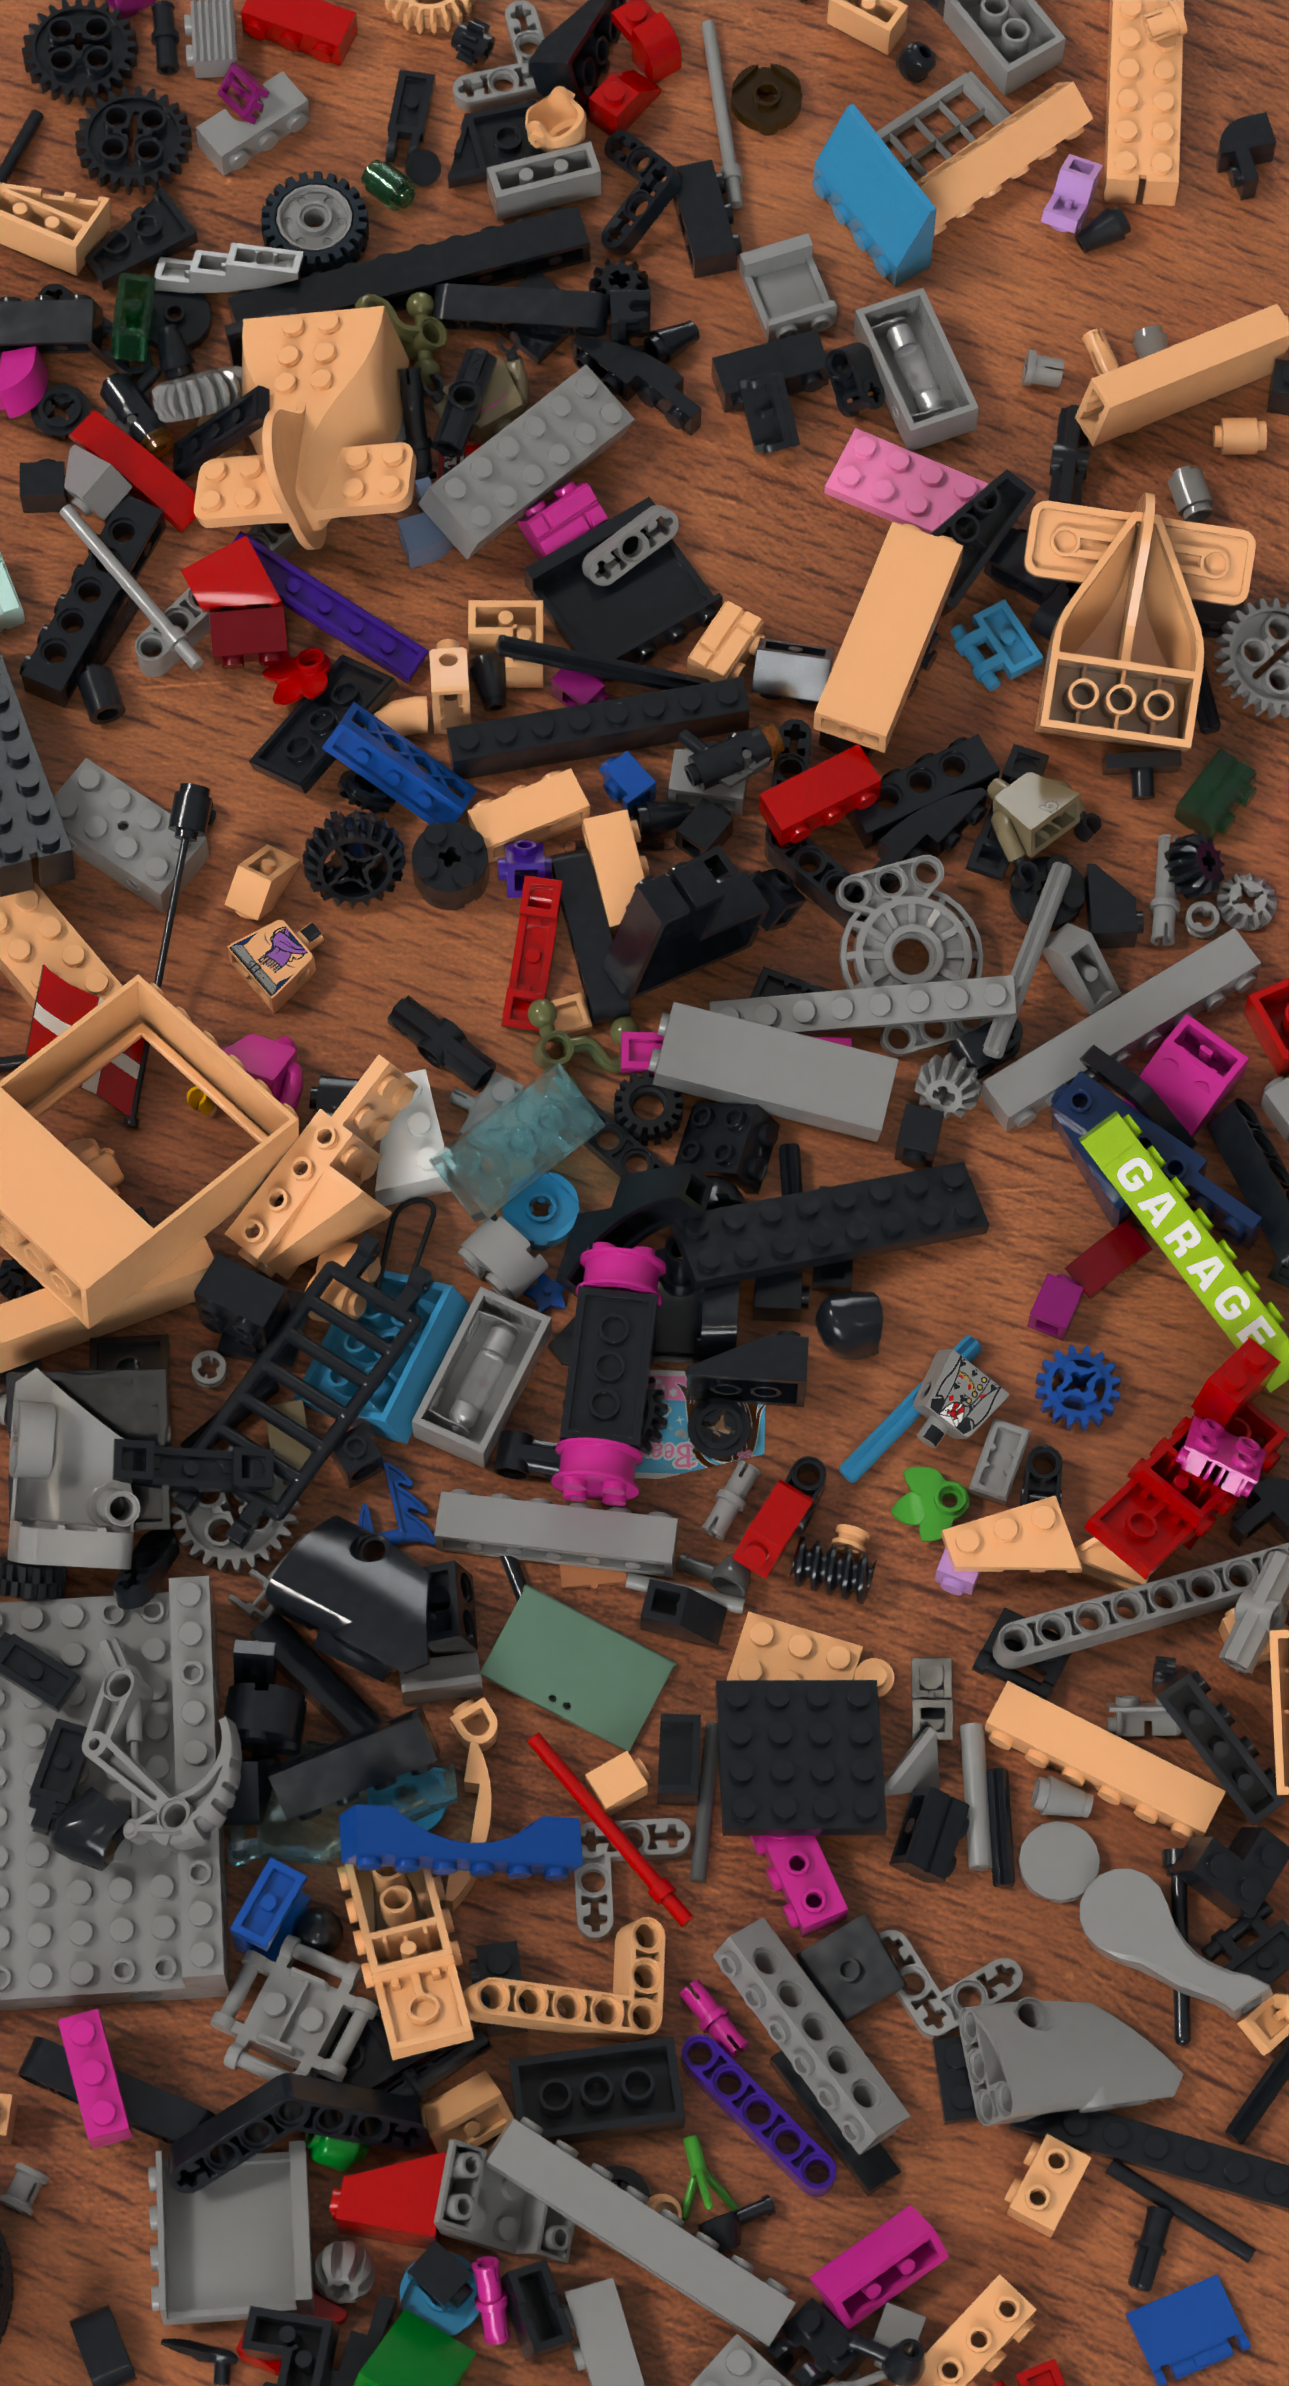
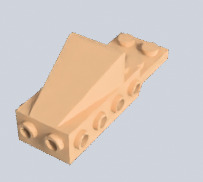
M379 1054L332 1116L319 1109L225 1232V1235L242 1247L237 1254L270 1278L275 1273H278L286 1280H289L301 1264L388 1219L392 1212L359 1187L364 1180L369 1179L377 1169V1163L383 1157L372 1147L388 1133L391 1122L400 1110L406 1108L411 1103L414 1092L419 1086ZM308 1165L306 1173L302 1174L300 1172V1169L303 1166ZM279 1197H282L284 1200L279 1206L276 1201ZM258 1228L260 1230L258 1236L252 1238V1232Z
M344 1864L345 1866L337 1867L342 1891L351 1890L352 1898L345 1899L350 1924L359 1923L360 1930L353 1932L358 1956L367 1955L368 1963L361 1964L366 1989L374 1987L392 2060L474 2040L456 1966L463 1965L457 1940L449 1941L448 1934L455 1932L449 1908L441 1910L439 1902L446 1900L441 1876L433 1877L431 1869L420 1868L415 1872L400 1873L396 1872L395 1867L382 1866L380 1869L370 1871L357 1869V1864Z

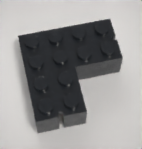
M701 858L688 864L680 862L670 868L667 874L665 873L656 878L648 876L636 884L630 903L626 906L624 917L617 927L618 931L609 946V952L603 967L626 1002L751 947L760 929L758 926L762 925L770 906L746 871L733 877L725 875L716 881Z

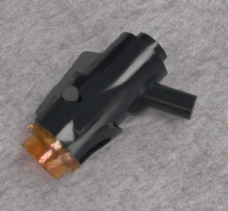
M150 365L136 383L129 374H111L103 381V387L100 392V396L108 406L104 412V417L122 429L158 460L164 458L174 448L173 435L165 423L159 420L154 406L152 407L149 402V389L162 375L161 371L156 366Z
M773 723L767 726L760 724L746 731L729 734L725 737L726 740L720 743L714 741L704 743L688 729H684L677 738L678 742L694 753L688 757L689 764L684 766V770L690 784L693 787L698 785L703 791L718 784H722L727 788H733L750 776L767 768L772 760L777 759L778 753L784 751L782 738Z

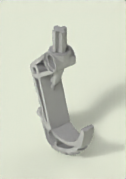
M114 1638L111 1641L105 1639L100 1642L101 1647L97 1651L107 1675L102 1682L82 1742V1751L86 1757L131 1791L132 1819L127 1820L123 1826L125 1838L136 1845H143L150 1839L156 1840L176 1854L179 1853V1850L192 1849L198 1845L203 1847L210 1841L211 1831L215 1827L220 1829L227 1819L225 1813L228 1808L233 1807L236 1799L234 1795L239 1788L242 1750L236 1724L226 1716L218 1720L222 1732V1742L214 1766L198 1784L173 1797L139 1763V1746L143 1743L142 1723L153 1701V1688L142 1678L139 1669L129 1664L120 1640L118 1638ZM140 1799L152 1808V1810L141 1817Z

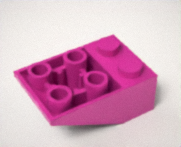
M1186 1014L1162 1043L1139 1077L1155 1091L1194 1138L1243 1078L1249 1058ZM1125 1098L1123 1099L1124 1102H1126L1131 1107L1136 1109L1133 1104H1131Z

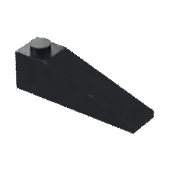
M589 0L541 41L528 62L529 74L533 77L539 94L546 98L556 86H562L575 94L573 99L583 108L587 118L589 117V97L598 88L597 84L600 74L608 73L610 67L608 60L610 44L618 43L621 34L620 30L611 21V12L627 3L626 0Z

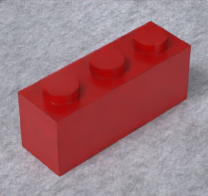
M246 0L241 10L243 32L257 40L265 39L281 45L288 51H299L308 54L322 63L330 62L341 66L358 33L356 12L322 0Z
M857 744L760 793L759 812L780 846L791 841L792 843H798L806 839L813 830L824 824L825 826H832L839 822L846 813L856 808L862 810L874 804L878 797H880L881 778L860 745Z

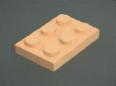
M748 1611L726 1680H854L863 1646Z

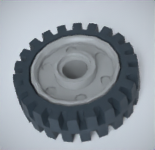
M314 171L313 178L308 179L307 172L299 173V181H295L293 176L285 179V187L279 183L274 188V195L269 193L266 198V205H263L261 227L265 247L303 251L304 258L300 269L301 278L313 272H327L341 268L343 265L351 263V261L357 263L361 258V252H365L367 247L369 221L363 197L360 198L359 191L354 186L350 188L349 182L344 178L338 183L335 174L328 173L327 178L323 179L322 172ZM313 224L321 225L319 227H310Z

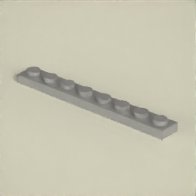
M1014 975L709 1002L710 1011L798 1034L1018 1016L1016 977Z

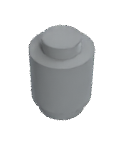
M1183 466L1176 469L1172 473L1173 477L1168 480L1167 484L1178 515L1184 517L1185 521L1195 523L1207 519L1213 514L1212 505L1214 502L1202 470L1193 469V466Z

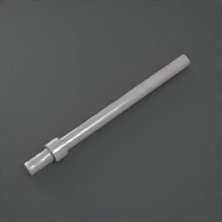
M706 20L702 22L701 28L723 165L720 168V172L723 175L728 203H730L732 209H739L743 206L740 187L743 181L742 170L736 161L716 25L714 21Z
M71 504L65 505L60 510V515L163 635L162 641L171 652H177L193 671L199 669L203 665L204 660L188 643L189 637L180 626H174L75 508Z

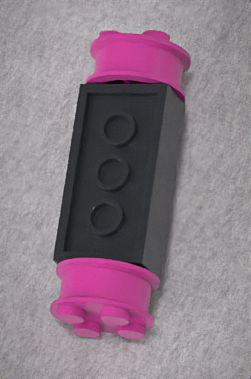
M607 1242L593 1243L592 1249L583 1252L580 1256V1264L585 1268L583 1282L576 1287L578 1298L560 1442L556 1444L555 1450L561 1458L559 1473L553 1475L551 1481L554 1488L563 1492V1499L570 1502H585L586 1499L602 1501L603 1504L608 1506L623 1507L626 1505V1500L636 1497L639 1493V1487L634 1483L635 1469L643 1461L641 1443L658 1307L661 1306L663 1299L662 1295L658 1292L659 1277L666 1273V1264L656 1257V1251L649 1247L636 1246L628 1249L616 1247Z

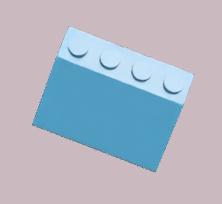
M854 104L849 105L814 164L812 186L819 198L826 199L832 206L833 214L841 225L846 224L853 233V238L858 248L863 252L867 251L872 257L879 275L883 278L887 277L893 286L896 287L931 266L937 209Z
M384 1270L380 1291L396 1300L405 1288L409 1276ZM434 1282L429 1291L415 1305L412 1311L422 1317V1327L351 1426L356 1427L364 1423L368 1432L374 1436L404 1444L408 1443L413 1433L412 1420L470 1307V1304L452 1285ZM367 1301L365 1312L357 1321L389 1343L392 1342L404 1325L391 1315L376 1311L369 1301ZM333 1324L330 1325L321 1343L322 1346L367 1375L381 1357V1355ZM313 1359L303 1378L304 1381L344 1407L358 1389L357 1386ZM295 1394L293 1399L301 1400L303 1398ZM303 1399L304 1406L331 1417L330 1415L326 1414L310 1402Z

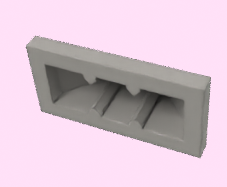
M931 1727L925 1728L885 1779V1796L912 1793L914 1789L924 1787L940 1789L937 1732Z

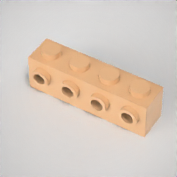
M999 2274L925 2353V2371L920 2381L912 2386H978L974 2380L984 2369L991 2374L1007 2357V2354L1003 2351L1006 2345L1013 2338L1020 2343L1035 2327L1036 2324L1031 2319L1037 2309Z

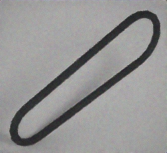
M425 1197L411 1198L401 1203L394 1210L390 1218L381 1257V1271L375 1284L377 1289L380 1290L396 1219L404 1208L415 1203L427 1204L431 1209V1213L409 1278L420 1264L436 1218V1206L430 1199ZM373 1305L374 1309L379 1313H386L377 1306Z

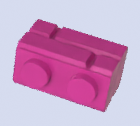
M573 480L567 481L554 490L556 495L554 498L544 503L543 499L538 500L524 510L526 516L518 520L517 524L525 538L528 539V543L538 559H542L608 521V517L587 483H574Z

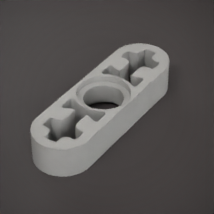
M653 505L585 556L582 564L584 575L599 586L612 584L676 535L679 528L678 517L665 506ZM658 517L664 519L662 521L664 527L661 530L656 528L658 525L656 519ZM642 528L648 531L646 534L650 537L649 540L640 532ZM631 536H637L639 541L638 548L634 553L625 555L623 553L625 540ZM612 551L621 559L620 562L614 560L616 557L611 554ZM601 560L605 562V572L603 574L597 572L599 570L597 564Z

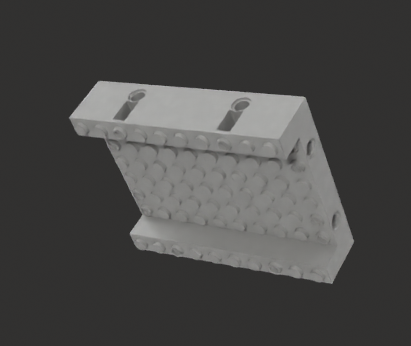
M210 1577L169 1578V1592L155 1593L147 1604L130 1610L118 1607L115 1595L0 1602V1637L4 1632L10 1635L14 1633L81 1676L80 1683L59 1713L0 1676V2011L227 1997L231 1988L224 1824L220 1829L215 1827L211 1831V1839L203 1847L198 1845L192 1849L179 1850L178 1854L170 1851L156 1840L150 1839L143 1845H136L125 1838L118 1846L114 1858L108 1867L100 1871L75 1862L54 1851L50 1845L51 1831L49 1836L33 1832L31 1822L36 1809L29 1807L31 1799L29 1792L55 1720L58 1718L88 1727L102 1682L107 1675L97 1651L101 1647L100 1642L105 1639L111 1641L114 1638H118L120 1640L129 1664L136 1666L142 1678L153 1688V1701L142 1723L143 1743L139 1746V1763L173 1797L198 1784L210 1772L221 1748V1727L218 1721L220 1720L216 1601ZM88 1758L73 1801L93 1787L131 1815V1791ZM140 1799L141 1817L152 1810V1808Z

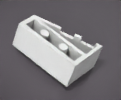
M426 1069L404 1073L419 1087L414 1092L411 1103L406 1108L400 1110L391 1122L388 1133L380 1142L379 1154L383 1157L378 1162L375 1195L376 1201L383 1206L405 1202L415 1197H428L453 1191L451 1171Z

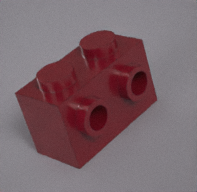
M284 606L209 613L212 653L215 665L222 664L224 669H237L244 667V662L259 661V664L262 666L281 664L282 659L290 658Z

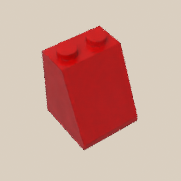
M441 2152L344 2177L342 2188L334 2187L330 2204L332 2220L336 2221L339 2233L428 2249L435 2240L439 2243L441 2234L434 2224L447 2153Z

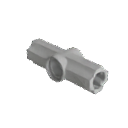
M1270 1551L1252 1590L1246 1589L1237 1601L1234 1612L1236 1622L1218 1657L1223 1663L1237 1671L1252 1674L1270 1638L1269 1631L1281 1630L1285 1624L1288 1614L1286 1603L1289 1599L1288 1555L1278 1551Z

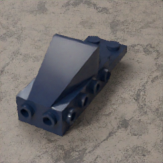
M1082 1071L1077 1074L1069 1086L1063 1083L1051 1099V1103L1054 1104L1051 1110L1052 1129L1058 1132L1113 1228L1127 1220L1133 1211L1081 1144L1079 1138L1117 1110L1122 1118L1129 1114L1143 1133L1137 1136L1145 1149L1153 1145L1166 1162V1165L1160 1169L1167 1178L1172 1180L1174 1177H1177L1188 1191L1190 1196L1184 1200L1193 1212L1201 1208L1210 1222L1222 1230L1220 1232L1221 1236L1230 1244L1236 1247L1242 1244L1249 1250L1259 1238L1262 1217L1205 1177L1207 1159Z

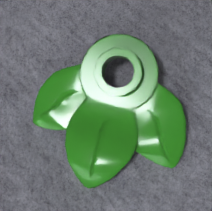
M911 1467L904 1470V1478L911 1492L904 1495L893 1506L891 1510L892 1516L905 1525L920 1526L919 1533L922 1542H934L942 1539V1530L951 1528L953 1520L961 1518L967 1512L970 1503L967 1490L957 1482L945 1481L939 1471L930 1467ZM945 1497H953L957 1504L949 1508L943 1504L942 1500Z

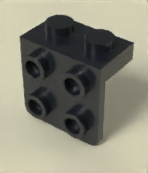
M697 1102L692 1107L674 1165L690 1163L704 1175L727 1176L745 1194H759L763 1179L767 1174V1166L773 1147L778 1140L780 1125L758 1104Z

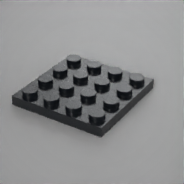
M716 1680L715 1701L722 1836L886 1834L887 1820L877 1680Z

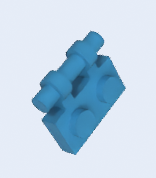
M1005 599L973 615L972 623L976 630L968 633L964 626L959 624L950 631V634L956 641L954 645L960 656H966L973 667L972 674L978 682H983L989 692L1000 687L1001 682L995 673L1001 669L1012 680L1043 663L1042 654ZM984 643L987 644L994 655L986 660L978 649V646Z

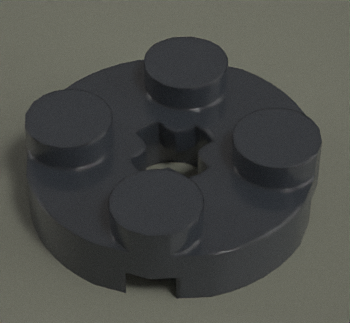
M1061 855L1037 857L1029 860L1038 867V876L1031 883L1028 875L1021 872L1026 884L1020 889L1015 887L1013 883L1011 884L1009 901L1015 916L1028 926L1040 898L1038 894L1045 885L1052 864L1054 862H1061L1070 865L1072 871L1050 932L1057 931L1067 923L1072 924L1075 922L1083 908L1086 894L1085 882L1080 872Z

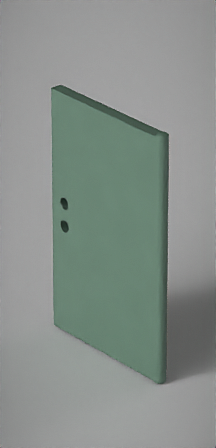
M525 1584L516 1606L479 1674L483 1678L624 1752H629L668 1676L675 1669L677 1663Z

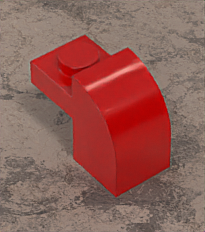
M630 0L611 12V21L632 45V62L648 80L656 84L681 69L682 53L680 44L672 26L662 12L656 14L645 0Z

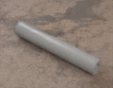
M966 1723L960 1725L964 1802L970 1806L966 1816L969 1820V1827L966 1832L968 1866L970 1870L983 1871L993 1868L984 1724Z

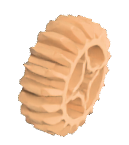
M384 0L387 12L392 13L395 23L403 21L406 31L416 26L419 34L424 29H430L433 35H435L439 27H443L449 32L451 22L459 25L463 21V16H470L472 5H475L476 0Z

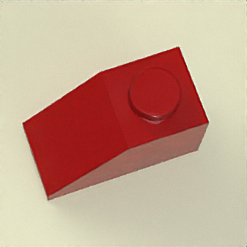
M635 70L612 73L589 97V122L610 136L619 130L626 131L661 94V88Z
M780 1479L752 1521L732 1559L766 1579L781 1560L814 1499Z

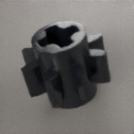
M475 18L474 21L469 20L468 24L461 22L458 25L451 40V47L458 51L457 60L471 66L472 63L477 64L478 60L485 62L488 59L495 44V37L488 33L490 29L489 24Z

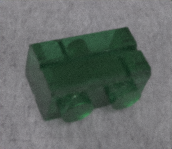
M124 272L119 274L111 332V357L141 362L147 361L155 305V277Z
M1219 749L1178 802L1174 816L1176 821L1189 829H1193L1196 834L1203 833L1206 839H1214L1218 832L1225 835L1236 819V815L1233 814L1239 805L1246 807L1257 792V788L1254 786L1257 776L1256 771L1245 763L1238 762L1234 756L1223 749Z

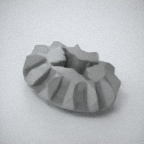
M1252 872L1240 876L1235 874L1231 879L1223 882L1216 900L1217 909L1222 919L1228 925L1243 931L1257 930L1266 926L1273 919L1278 905L1276 889L1271 888L1266 878L1260 879L1255 877ZM1242 890L1248 897L1257 898L1254 900L1253 911L1246 903H1238L1242 897Z

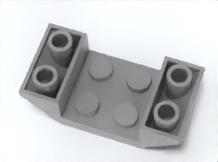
M449 2139L434 2224L440 2234L505 2255L536 2260L546 2259L549 2262L568 2264L575 2223L484 2164L486 2149L456 2139Z

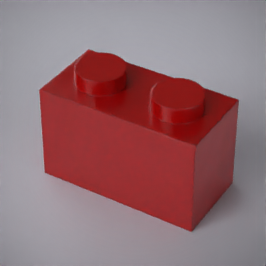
M1249 1338L1207 1379L1191 1407L1204 1418L1218 1422L1225 1429L1264 1390L1281 1362L1252 1338Z

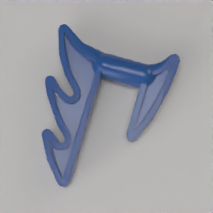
M385 1462L384 1468L398 1529L379 1534L385 1536L393 1546L403 1543L420 1542L435 1547V1538L428 1526L410 1513L412 1511L426 1517L428 1515L427 1508L411 1493L400 1487L412 1489L413 1481L402 1470L390 1462ZM362 1504L358 1526L374 1533L368 1505Z

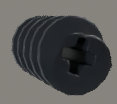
M801 1536L793 1559L790 1577L792 1574H795L796 1587H802L805 1581L810 1578L811 1591L814 1592L825 1582L826 1593L829 1596H832L836 1589L841 1587L842 1599L848 1600L853 1591H856L857 1602L863 1604L870 1590L877 1560L872 1566H869L868 1554L863 1552L857 1562H854L852 1549L849 1548L839 1558L837 1546L834 1544L824 1554L822 1553L820 1540H817L809 1550L806 1545V1537Z

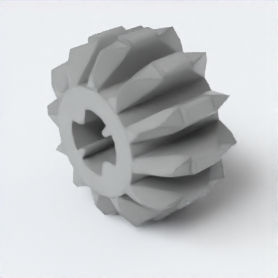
M951 1052L944 1059L935 1054L929 1063L921 1066L918 1072L919 1077L915 1083V1092L920 1094L919 1105H930V1109L944 1111L943 1116L945 1120L951 1117L952 1113L961 1118L966 1114L967 1109L972 1110L979 1099L978 1095L982 1088V1081L976 1078L978 1075L977 1067H966V1057L956 1061Z

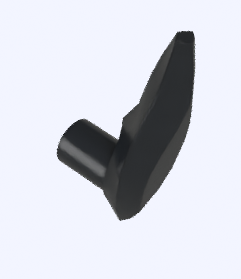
M162 2339L161 2345L171 2350L192 2356L199 2362L214 2363L213 2384L230 2385L231 2364H236L239 2360L236 2354L225 2348L193 2340Z

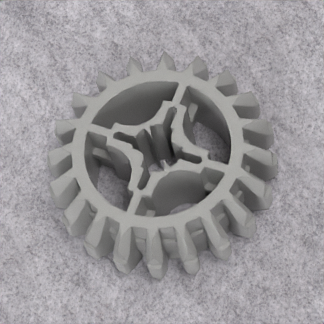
M229 366L212 369L159 384L152 390L154 399L152 402L159 420L165 423H172L222 411L242 397V367Z

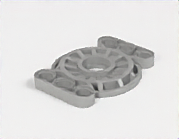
M922 855L845 877L837 886L835 894L839 906L844 910L853 912L842 934L839 951L841 974L847 989L967 979L972 961H976L973 978H981L984 957L981 937L973 919L964 908L947 894L935 890L945 874L944 866L938 858L932 855ZM923 863L930 864L936 871L934 882H921L916 876L917 866ZM891 873L897 876L900 881L899 890L895 893L885 892L880 886L882 875ZM855 883L862 887L864 898L861 902L851 903L845 898L844 888L847 884ZM928 897H934L937 899V901L929 899ZM947 904L949 907L955 910L963 921H960L958 917L954 914V912L949 910L944 905ZM859 915L867 917L864 922L856 919ZM967 928L973 938L975 951L971 949L970 938L966 932ZM851 929L857 932L853 943V951L847 952L848 937ZM905 939H914L920 941L926 947L929 953V962L923 972L909 975L897 968L894 963L893 952L899 942ZM847 962H853L854 973L859 982L855 986L849 975ZM989 1018L980 1019V1025L975 1029L966 1028L961 1020L942 1022L945 1031L944 1035L939 1039L930 1038L925 1033V1024L885 1027L881 1032L880 1045L889 1056L903 1057L953 1043L962 1035L988 1023ZM901 1029L906 1032L908 1045L905 1048L896 1049L890 1045L888 1035L891 1030Z

